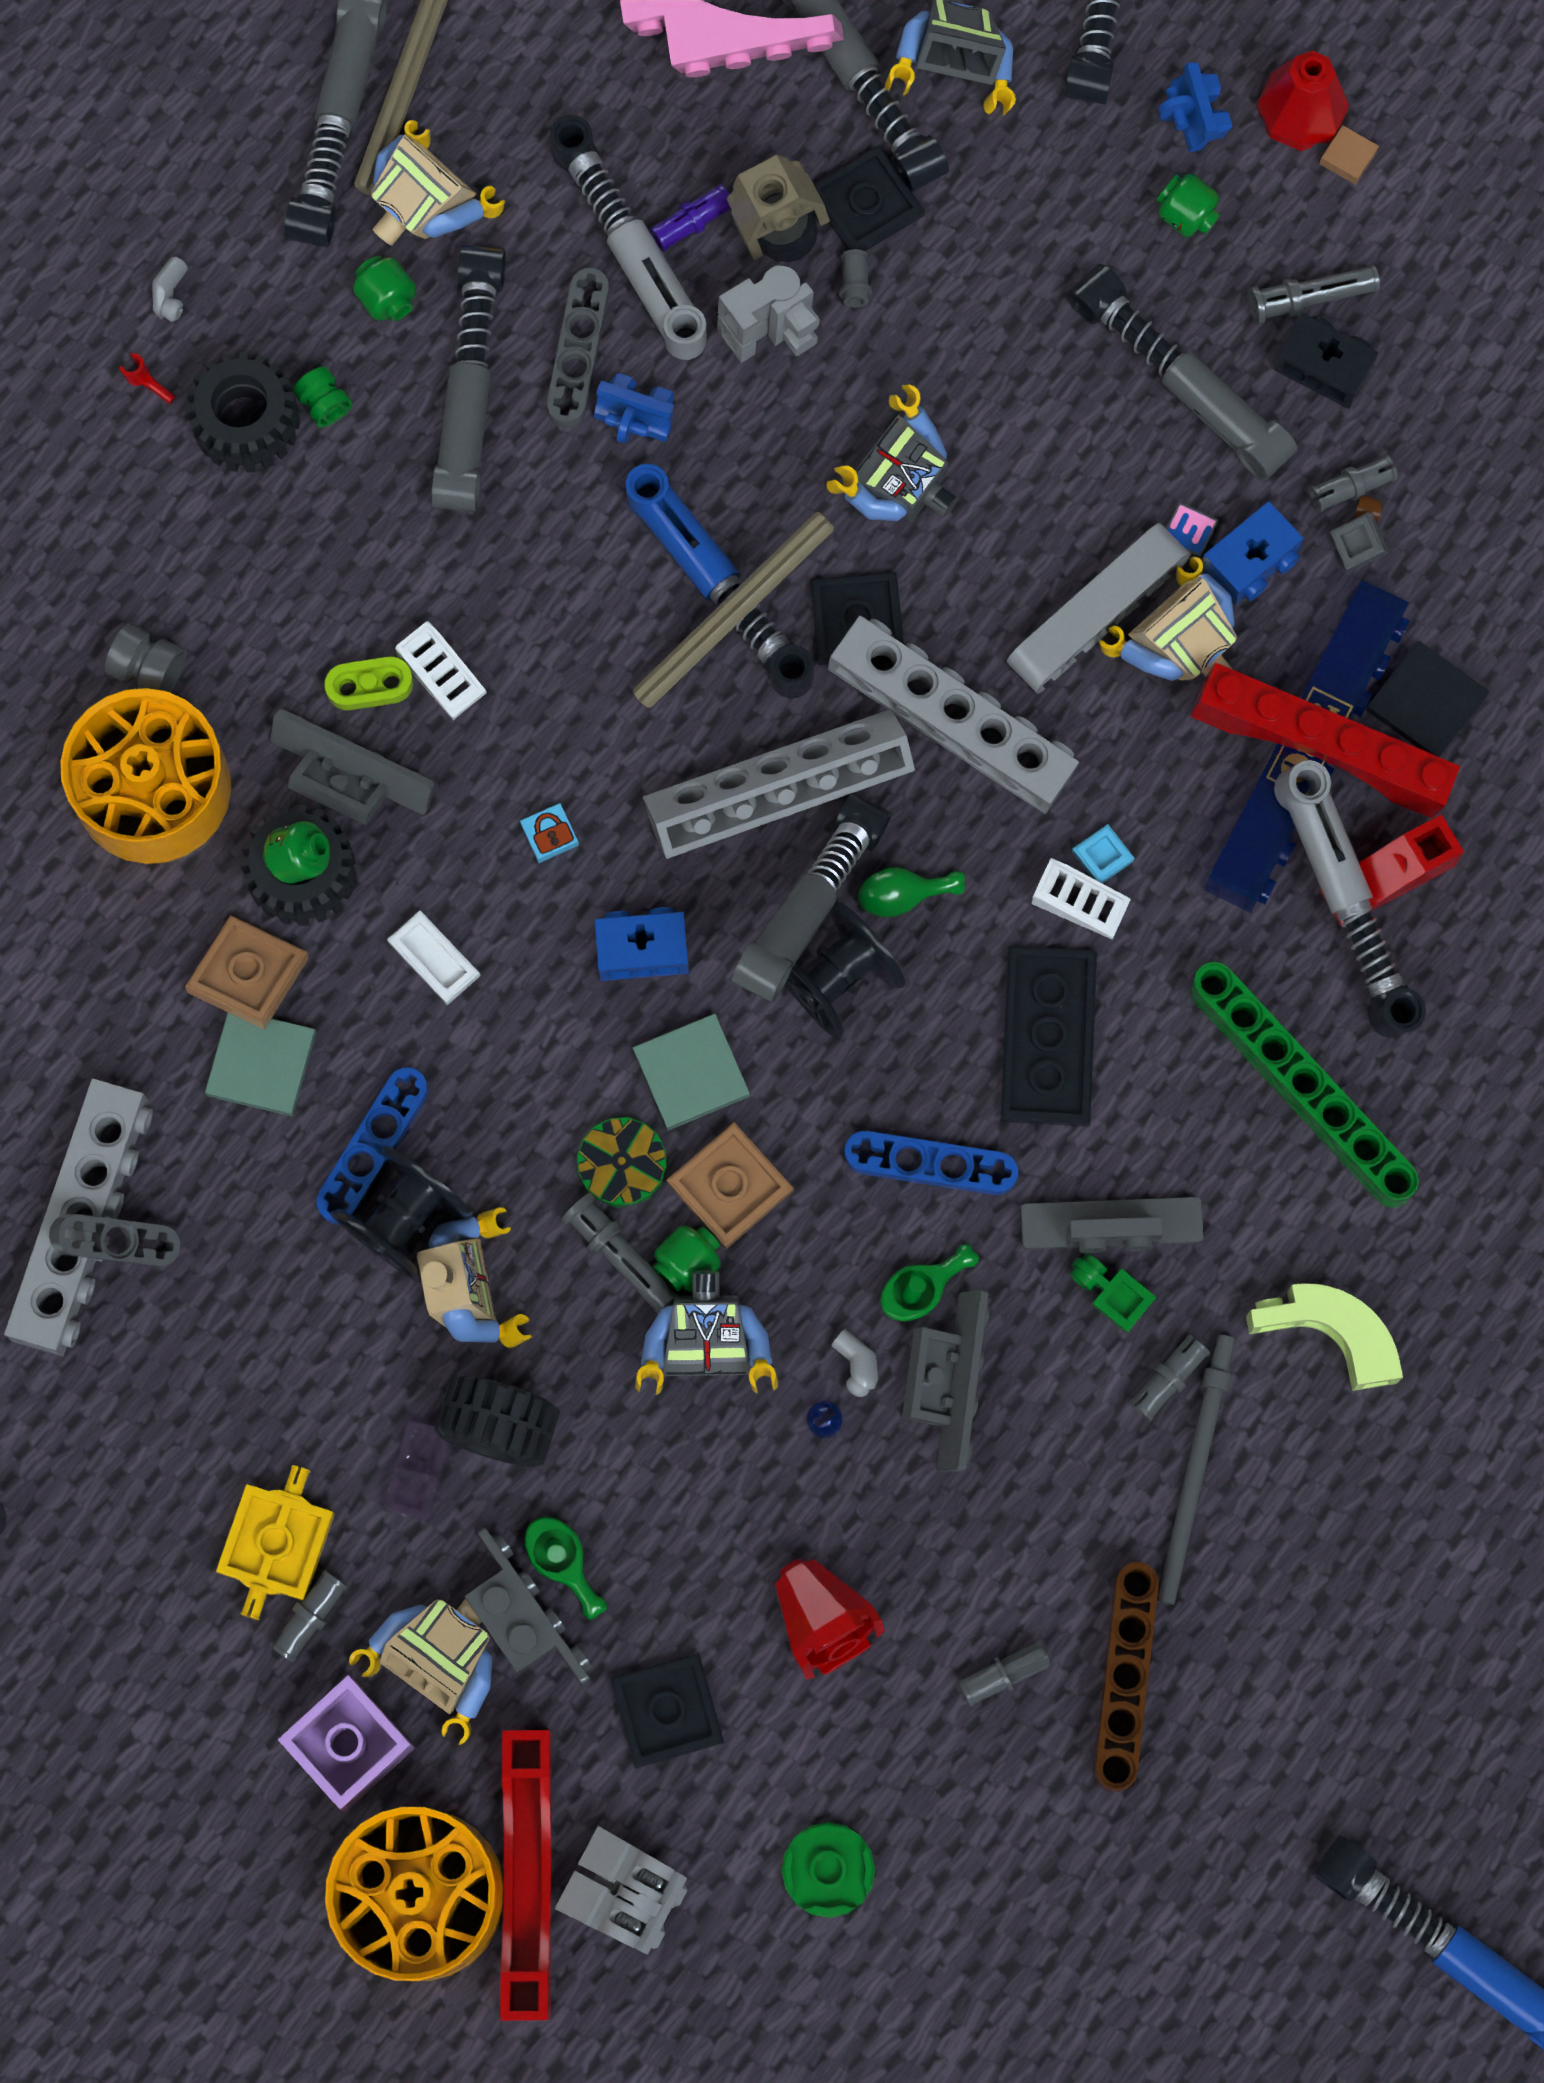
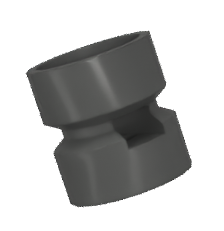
M126 624L117 634L110 647L105 662V673L123 683L133 684L137 681L138 689L149 688L171 693L184 669L187 652L184 648L165 639H160L154 643V637L148 631L133 624Z

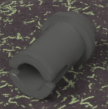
M859 249L848 250L841 255L843 286L839 289V297L843 299L845 306L851 308L866 306L869 303V298L873 295V289L868 285L869 255L866 251Z

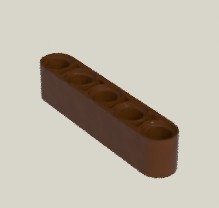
M1131 1562L1125 1565L1117 1574L1113 1585L1093 1762V1777L1097 1785L1111 1793L1120 1792L1130 1787L1136 1780L1139 1767L1159 1586L1155 1570L1143 1562ZM1130 1573L1141 1574L1148 1583L1147 1593L1139 1597L1130 1595L1124 1587L1125 1576ZM1133 1619L1141 1625L1143 1636L1139 1642L1129 1643L1121 1638L1118 1627L1122 1620ZM1128 1665L1136 1671L1138 1681L1133 1689L1125 1690L1116 1685L1113 1673L1117 1666ZM1122 1711L1130 1716L1133 1727L1129 1735L1117 1736L1111 1732L1108 1726V1719L1111 1713ZM1108 1758H1118L1125 1763L1127 1776L1122 1783L1115 1784L1105 1778L1103 1765Z

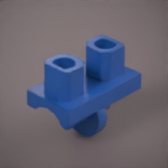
M1198 62L1187 63L1184 66V73L1169 84L1170 88L1165 91L1168 100L1163 102L1158 108L1161 120L1174 121L1176 129L1183 130L1189 152L1202 150L1209 141L1224 138L1232 128L1229 112L1225 110H1212L1210 102H1214L1220 96L1221 85L1218 75L1201 73Z
M620 373L615 374L609 383L601 380L597 388V404L594 418L605 421L606 425L618 428L617 442L627 444L632 434L644 438L649 436L667 442L671 432L674 411L673 391L658 386L652 389L649 396L636 392L637 383L633 378Z

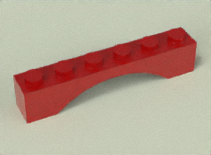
M1216 662L1205 677L1189 716L1230 734L1274 742L1317 757L1361 779L1379 791L1392 803L1430 818H1434L1446 805L1460 766Z
M502 1730L504 1895L500 1971V2021L551 2020L553 1734L550 1730Z

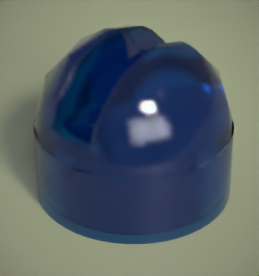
M830 1401L815 1403L807 1413L808 1429L819 1438L833 1437L837 1434L838 1430L840 1431L843 1424V1415L840 1408ZM832 1409L836 1415L826 1420L817 1428L813 1421Z

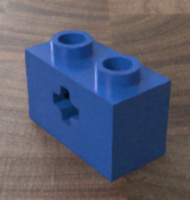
M1268 501L1204 554L1202 560L1203 572L1214 578L1231 595L1234 605L1238 604L1245 597L1250 602L1267 588L1269 583L1266 580L1277 570L1283 575L1297 564L1301 558L1298 553L1304 538ZM1249 553L1251 556H1255L1260 553L1263 557L1262 560L1255 557L1250 561L1247 555Z
M660 907L649 910L648 915L631 916L630 912L613 911L604 914L603 919H595L600 981L689 974L684 912H675L673 908ZM638 935H646L647 943L644 950L637 949Z

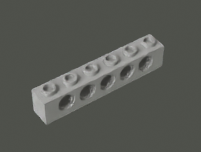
M859 616L831 655L828 670L887 710L891 709L896 716L1046 814L1079 764V761L1073 758L1074 753L1061 742L1053 740L1050 743L1038 735L1037 728L1027 719L1020 716L1013 718L1001 710V704L991 695L985 692L977 694L965 686L964 679L955 671L947 667L941 670L929 662L928 655L916 645L911 643L904 645L893 638L891 630L876 619L868 621ZM876 656H886L892 661L894 667L887 671L878 670L872 665L871 659ZM913 680H921L929 686L930 692L925 695H916L909 690L907 684ZM950 704H957L965 710L966 717L960 720L951 719L946 715L944 707ZM987 728L995 729L1001 734L1003 741L998 744H989L983 740L980 732ZM1031 753L1038 759L1039 766L1027 769L1020 765L1017 755Z
M889 709L643 796L654 834L666 859L913 772L915 767L907 735L893 711Z
M92 1078L4 1333L12 1342L62 1357L66 1347H74L81 1327V1322L76 1321L81 1303L87 1305L93 1295L95 1279L90 1278L95 1262H102L103 1260L78 1257V1262L73 1269L66 1272L58 1271L57 1263L62 1254L57 1252L51 1245L49 1231L52 1223L58 1217L66 1214H75L82 1209L92 1210L93 1216L118 1218L124 1202V1193L119 1192L124 1176H132L138 1161L139 1152L134 1150L139 1133L144 1135L147 1133L152 1120L153 1109L148 1108L150 1102L143 1093ZM110 1125L122 1127L118 1140L113 1143L101 1142V1134L106 1127ZM93 1168H107V1177L104 1182L97 1186L87 1185V1175ZM74 1228L65 1230V1238L71 1239L72 1242L76 1240L92 1241L93 1233L79 1232L74 1230ZM106 1235L105 1243L108 1248L110 1236ZM53 1294L62 1295V1308L55 1314H44L43 1303L46 1298Z

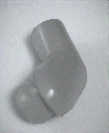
M171 257L152 282L153 311L160 319L165 317L171 322L178 320L183 312L182 301L173 298L174 288L188 270L186 263L178 257Z
M844 1329L831 1346L850 1361L851 1377L846 1381L847 1389L853 1395L863 1397L869 1393L870 1389H874L878 1382L877 1358L869 1347L847 1329Z

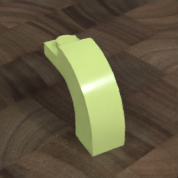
M1294 1284L1287 1291L1289 1304H1283L1282 1298L1262 1300L1256 1302V1309L1250 1310L1246 1316L1249 1334L1292 1327H1310L1330 1336L1338 1344L1345 1356L1352 1391L1397 1384L1403 1378L1397 1348L1384 1323L1361 1300L1342 1290L1319 1284Z

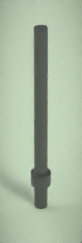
M1218 1334L1210 1368H1205L1201 1387L1205 1389L1157 1596L1158 1602L1169 1605L1175 1604L1223 1393H1228L1232 1377L1228 1373L1235 1338L1227 1335Z

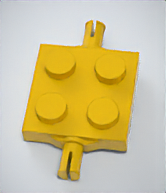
M291 1466L284 1491H267L248 1484L245 1486L216 1569L218 1574L240 1580L245 1586L250 1588L240 1615L259 1621L267 1594H283L302 1601L308 1594L335 1513L311 1505L301 1497L308 1474L310 1473L305 1468L301 1467L300 1469L299 1466Z

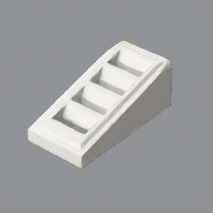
M429 621L421 625L396 646L398 658L406 662L411 673L453 720L487 693ZM429 642L432 643L433 646L418 658L413 656ZM442 655L445 659L427 673L424 668ZM454 668L457 673L439 687L435 682ZM465 681L469 687L450 701L447 695Z
M1051 858L1034 893L1032 904L1113 940L1131 899L1084 873ZM1057 878L1065 881L1058 898L1050 894ZM1073 886L1081 888V891L1074 906L1066 903ZM1092 893L1098 897L1090 914H1087L1082 909L1089 894ZM1108 900L1113 902L1114 905L1104 923L1098 920L1105 901Z

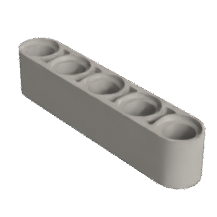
M1161 523L1154 525L1024 640L1009 656L1007 664L1037 694L1045 690L1043 685L1052 678L1055 681L1077 661L1074 658L1082 650L1086 653L1109 633L1106 629L1113 622L1116 625L1119 624L1140 605L1137 601L1146 594L1149 597L1171 577L1168 573L1176 566L1182 567L1189 559L1191 553Z

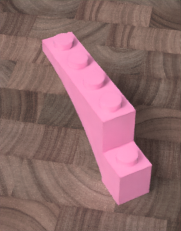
M620 0L624 25L633 32H638L639 36L657 35L663 32V27H666L671 66L680 73H685L686 77L691 78L708 75L711 73L710 68L724 65L728 69L744 68L751 65L752 59L766 57L767 60L771 61L786 59L792 56L791 51L807 48L809 52L825 51L833 47V42L844 40L842 23L833 14L808 18H767L745 15L719 8L703 0Z

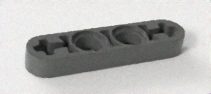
M595 268L579 270L573 276L570 283L547 399L548 415L551 421L561 428L578 426L584 420L587 412L609 300L608 279L603 272ZM588 281L596 282V288L601 290L593 292L591 309L583 307L585 298L582 288L587 287ZM587 320L594 325L595 329L590 336L578 338L571 333V326L576 321ZM571 359H579L586 364L587 369L582 376L572 378L563 372L564 364ZM566 387L573 389V407L578 409H570L569 414L564 416L561 415L560 408L556 405L564 404Z

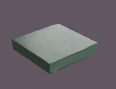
M227 1013L206 1087V1096L293 1117L316 1036V1030L271 1019L265 1030L239 1017Z
M716 1014L633 1047L634 1054L667 1131L750 1097L748 1088Z

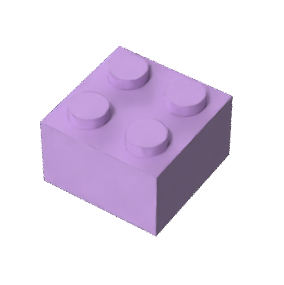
M349 1675L278 1739L335 1805L344 1812H347L415 1749L413 1744Z

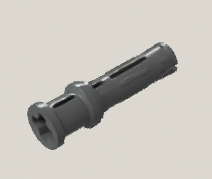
M1369 265L1365 268L1332 274L1300 283L1296 279L1288 278L1284 279L1281 285L1264 289H1259L1257 286L1249 287L1247 300L1253 321L1256 325L1264 324L1266 318L1289 314L1290 317L1298 316L1305 307L1365 293L1378 292L1380 290V279L1375 265Z
M591 1192L586 1194L565 1213L561 1220L565 1225H573L589 1243L587 1248L592 1253L595 1252L597 1255L602 1253L658 1314L661 1309L669 1306L674 1301V1297L679 1296L678 1293L669 1287L649 1263L621 1235L623 1231L621 1224L617 1220L611 1221L594 1203L595 1197Z

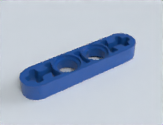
M410 1067L401 1068L389 1077L317 1196V1208L322 1217L329 1223L339 1224L329 1213L331 1206L326 1200L330 1195L338 1197L344 1189V1183L337 1181L340 1175H343L351 1184L362 1187L358 1193L350 1187L345 1195V1201L349 1205L345 1212L355 1216L388 1163L382 1155V1146L387 1145L396 1150L424 1105L429 1094L428 1084L424 1075L418 1070ZM412 1078L416 1080L415 1087L419 1093L416 1097L410 1094L406 1096L401 1107L403 1110L408 1111V1113L403 1117L395 1108L384 1104L387 1099H390L395 1105L401 1095L397 1084L400 1081L407 1084ZM381 1116H390L397 1121L395 1134L387 1139L378 1138L372 1132L374 1121ZM357 1154H367L374 1160L373 1170L364 1177L354 1176L349 1171L350 1160Z
M860 1131L853 1134L845 1145L844 1153L847 1165L853 1171L865 1175L990 1195H1003L1009 1192L1015 1186L1018 1178V1166L1015 1160L1008 1154L997 1151L871 1131ZM867 1141L870 1143L872 1151L884 1153V1144L893 1145L889 1154V1168L881 1167L883 1158L872 1156L869 1157L866 1164L860 1163L859 1156L852 1153V1149L860 1148L862 1142ZM905 1148L914 1149L922 1158L921 1166L914 1171H904L896 1163L897 1154ZM950 1155L962 1158L966 1164V1172L956 1179L946 1177L940 1169L941 1161ZM973 1158L982 1159L979 1166L981 1169L991 1170L994 1168L995 1163L1004 1164L1003 1170L1010 1173L1011 1177L1003 1178L1001 1185H995L992 1183V1176L978 1173V1183L970 1182L969 1180L974 1169Z

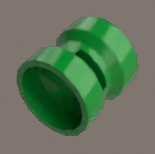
M325 366L305 374L293 389L300 403L309 405L311 409L310 417L320 428L327 427L346 415L353 405L347 393L335 386L336 379L329 368Z

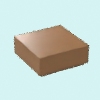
M1342 126L1322 156L1320 165L1356 185L1376 155L1379 146L1349 128Z

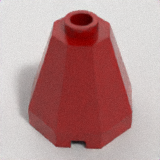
M1310 51L1294 57L1271 73L1256 108L1260 117L1262 116L1269 138L1299 151H1304L1318 143L1323 142L1325 144L1333 141L1348 112L1349 103L1329 57L1315 51Z
M797 1559L787 1564L780 1571L779 1575L781 1578L775 1585L792 1653L798 1668L806 1680L815 1678L812 1669L819 1668L823 1675L836 1670L871 1646L867 1637L872 1631L877 1638L885 1631L882 1619L873 1605L816 1560L804 1562L803 1559Z

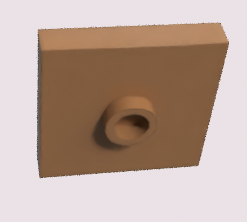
M230 915L185 987L187 993L265 1030L308 961V952Z
M735 1122L666 1180L672 1190L725 1249L731 1246L794 1191L789 1182Z

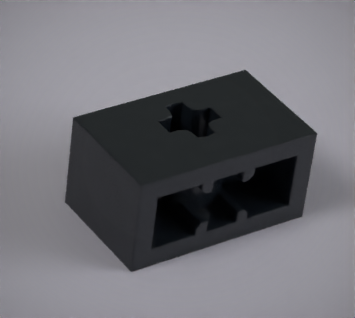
M1302 312L1278 354L1274 370L1350 409L1372 371L1379 352L1372 349V346L1366 340L1357 336L1349 337L1335 330L1333 325L1326 319L1318 316L1310 317ZM1327 354L1333 356L1329 361H1325L1322 358L1326 357Z

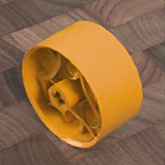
M142 688L124 690L107 696L85 711L73 725L64 743L60 761L61 782L71 807L96 843L107 852L126 861L153 864L170 862L187 856L205 844L216 832L228 810L232 791L231 774L216 734L204 715L187 700L170 692ZM117 728L126 735L117 745L106 752L99 745V742L106 735ZM169 729L172 731L169 739L163 743L151 741L152 736L158 730ZM195 731H197L200 735H202L205 738L200 740H191ZM92 750H94L97 756L89 758ZM214 756V769L190 777L187 776V758ZM99 780H113V785L107 792H93V788ZM210 789L205 799L198 794V792ZM176 800L186 802L185 809L177 815L165 813L166 807L171 802ZM121 815L142 819L134 836L117 834ZM106 816L104 827L99 826L93 821L96 818ZM156 827L162 831V833L153 835Z
M399 1807L380 1812L362 1822L344 1839L332 1859L328 1872L325 1905L330 1927L338 1943L354 1962L375 1975L395 1981H431L455 1974L469 1966L487 1949L498 1931L503 1915L504 1878L500 1862L491 1845L476 1828L456 1816L426 1807ZM420 1817L426 1848L409 1853H398L399 1821ZM432 1817L444 1820L455 1827L438 1843ZM385 1827L386 1850L376 1847L368 1841L376 1832ZM453 1852H459L466 1861L465 1871L457 1879H449L443 1871L445 1858ZM377 1861L382 1865L385 1876L381 1885L370 1889L365 1885L362 1874L364 1868L369 1863ZM486 1877L489 1884L488 1902L470 1892L471 1888ZM416 1887L423 1888V1897L416 1898L415 1901L408 1899V1892L416 1890ZM345 1893L362 1901L348 1916L345 1907ZM463 1898L486 1912L483 1924L476 1936L451 1929L455 1912ZM372 1909L381 1920L388 1935L363 1948L358 1942L352 1927ZM422 1928L430 1934L432 1943L429 1951L419 1957L410 1950L409 1938L414 1931ZM449 1937L471 1943L456 1959H451ZM391 1945L392 1968L382 1964L371 1955Z

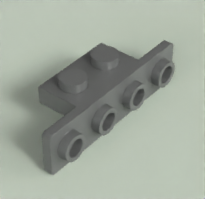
M278 709L274 714L271 742L303 757L302 761L290 775L289 789L364 825H367L385 798L393 800L422 815H425L430 808L434 788L432 780L286 710Z
M1198 1197L1032 1203L1021 1206L1022 1246L1025 1250L1079 1248V1251L1082 1253H1098L1106 1251L1107 1247L1125 1246L1126 1251H1145L1152 1249V1245L1201 1243L1204 1238L1201 1199Z
M978 1289L959 1294L954 1334L925 1327L914 1328L902 1418L942 1427L936 1466L938 1472L965 1471L967 1462L972 1454L973 1446L970 1436L972 1420L978 1408V1396L976 1394L978 1373L984 1363L982 1342L984 1328L990 1316V1309L987 1304L988 1291Z
M485 1527L477 1532L478 1538L501 1571L465 1595V1599L517 1674L521 1673L553 1649H556L582 1688L590 1683V1678L586 1672L592 1669V1666L577 1645L569 1649L560 1634L566 1630L551 1607L543 1612L536 1602L534 1596L539 1593L537 1586L525 1570L517 1574L507 1559L514 1554L501 1534L497 1532L491 1536Z

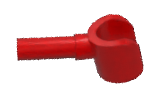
M131 353L130 357L139 367L133 372H128L122 366H119L125 380L133 386H145L170 405L176 396L150 375L145 361L139 354Z

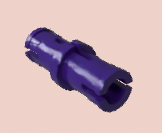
M719 184L692 203L686 201L681 204L679 211L649 228L650 234L659 249L665 252L690 234L694 233L697 235L705 230L704 226L731 210L727 201L730 195L727 189L722 184Z

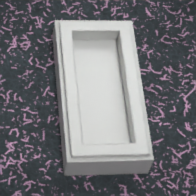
M421 911L417 912L387 939L388 943L447 1005L480 977V973Z

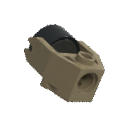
M775 155L739 174L733 184L734 189L727 198L737 229L754 261L762 257L763 254L780 262L789 263L801 260L811 252L817 242L818 226L816 220L819 226L830 222L825 205L800 162L789 161L788 158Z

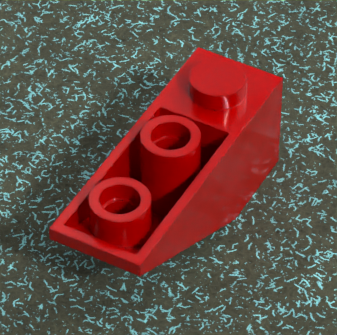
M1442 814L1403 834L1359 863L1373 895L1369 899L1372 906L1369 912L1456 867L1464 850ZM1320 888L1319 891L1321 892L1323 898L1325 899V897H1324V895H1323V892H1322V890H1321V888ZM1333 913L1339 925L1342 927V924L1345 921H1340V917H1337L1338 914Z

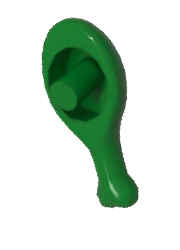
M887 868L871 875L862 883L857 894L858 903L869 914L884 918L896 917L909 912L920 902L931 896L945 893L954 895L964 893L966 887L964 883L965 874L960 871H953L944 877L927 879L904 868Z
M967 1243L958 1246L955 1254L941 1264L910 1265L898 1270L890 1277L882 1290L880 1304L883 1312L889 1318L897 1321H912L928 1314L939 1303L947 1281L962 1269L974 1267L979 1262L978 1254Z
M543 1516L533 1520L526 1529L525 1548L533 1567L544 1577L568 1586L582 1604L583 1615L588 1620L597 1618L599 1614L607 1610L608 1605L604 1598L595 1594L585 1578L583 1571V1549L577 1534L563 1521L554 1517Z

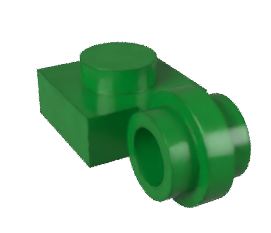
M1088 1253L1082 1259L1077 1257L1071 1264L1074 1269L1069 1273V1276L1077 1284L1089 1292L1094 1286L1102 1290L1091 1305L1125 1334L1129 1332L1157 1298L1122 1268L1109 1282L1103 1277L1107 1272L1105 1266Z

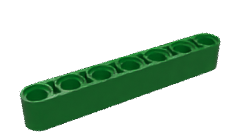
M1209 962L1201 966L1195 974L1190 989L1191 998L1201 1011L1379 1203L1390 1208L1406 1204L1417 1190L1419 1183L1418 1173L1408 1160L1227 966L1218 962ZM1208 978L1216 979L1223 986L1224 992L1219 995H1210L1201 987V981ZM1235 1011H1245L1251 1015L1254 1025L1249 1028L1238 1027L1232 1021L1231 1014ZM1268 1043L1278 1045L1283 1051L1284 1058L1279 1061L1267 1059L1262 1053L1261 1046ZM1296 1076L1307 1077L1314 1085V1092L1310 1094L1299 1093L1295 1090L1292 1079ZM1326 1109L1338 1110L1343 1115L1345 1124L1341 1127L1328 1125L1323 1119V1111ZM1357 1142L1368 1143L1375 1151V1158L1368 1161L1360 1159L1354 1152V1144ZM1388 1175L1399 1176L1405 1183L1406 1191L1403 1194L1390 1192L1385 1186V1177Z

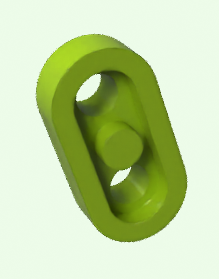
M383 657L340 664L331 669L325 679V690L329 701L341 710H356L399 703L409 696L413 688V677L409 666L397 657ZM391 676L397 677L399 684L395 688L390 689L383 685L386 678ZM346 683H352L356 686L355 692L351 695L342 694L340 689Z

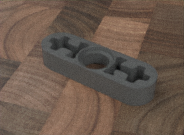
M66 1214L58 1217L52 1223L49 1231V1239L53 1248L60 1254L149 1266H165L172 1263L180 1252V1239L177 1233L165 1225L81 1214ZM74 1227V1230L79 1232L93 1233L92 1241L76 1240L72 1242L71 1239L65 1238V1230L73 1229ZM113 1227L122 1230L125 1236L124 1247L118 1253L109 1251L105 1243L106 1234ZM158 1238V1241L165 1242L164 1251H158L157 1253L154 1249L137 1248L139 1239L156 1240Z

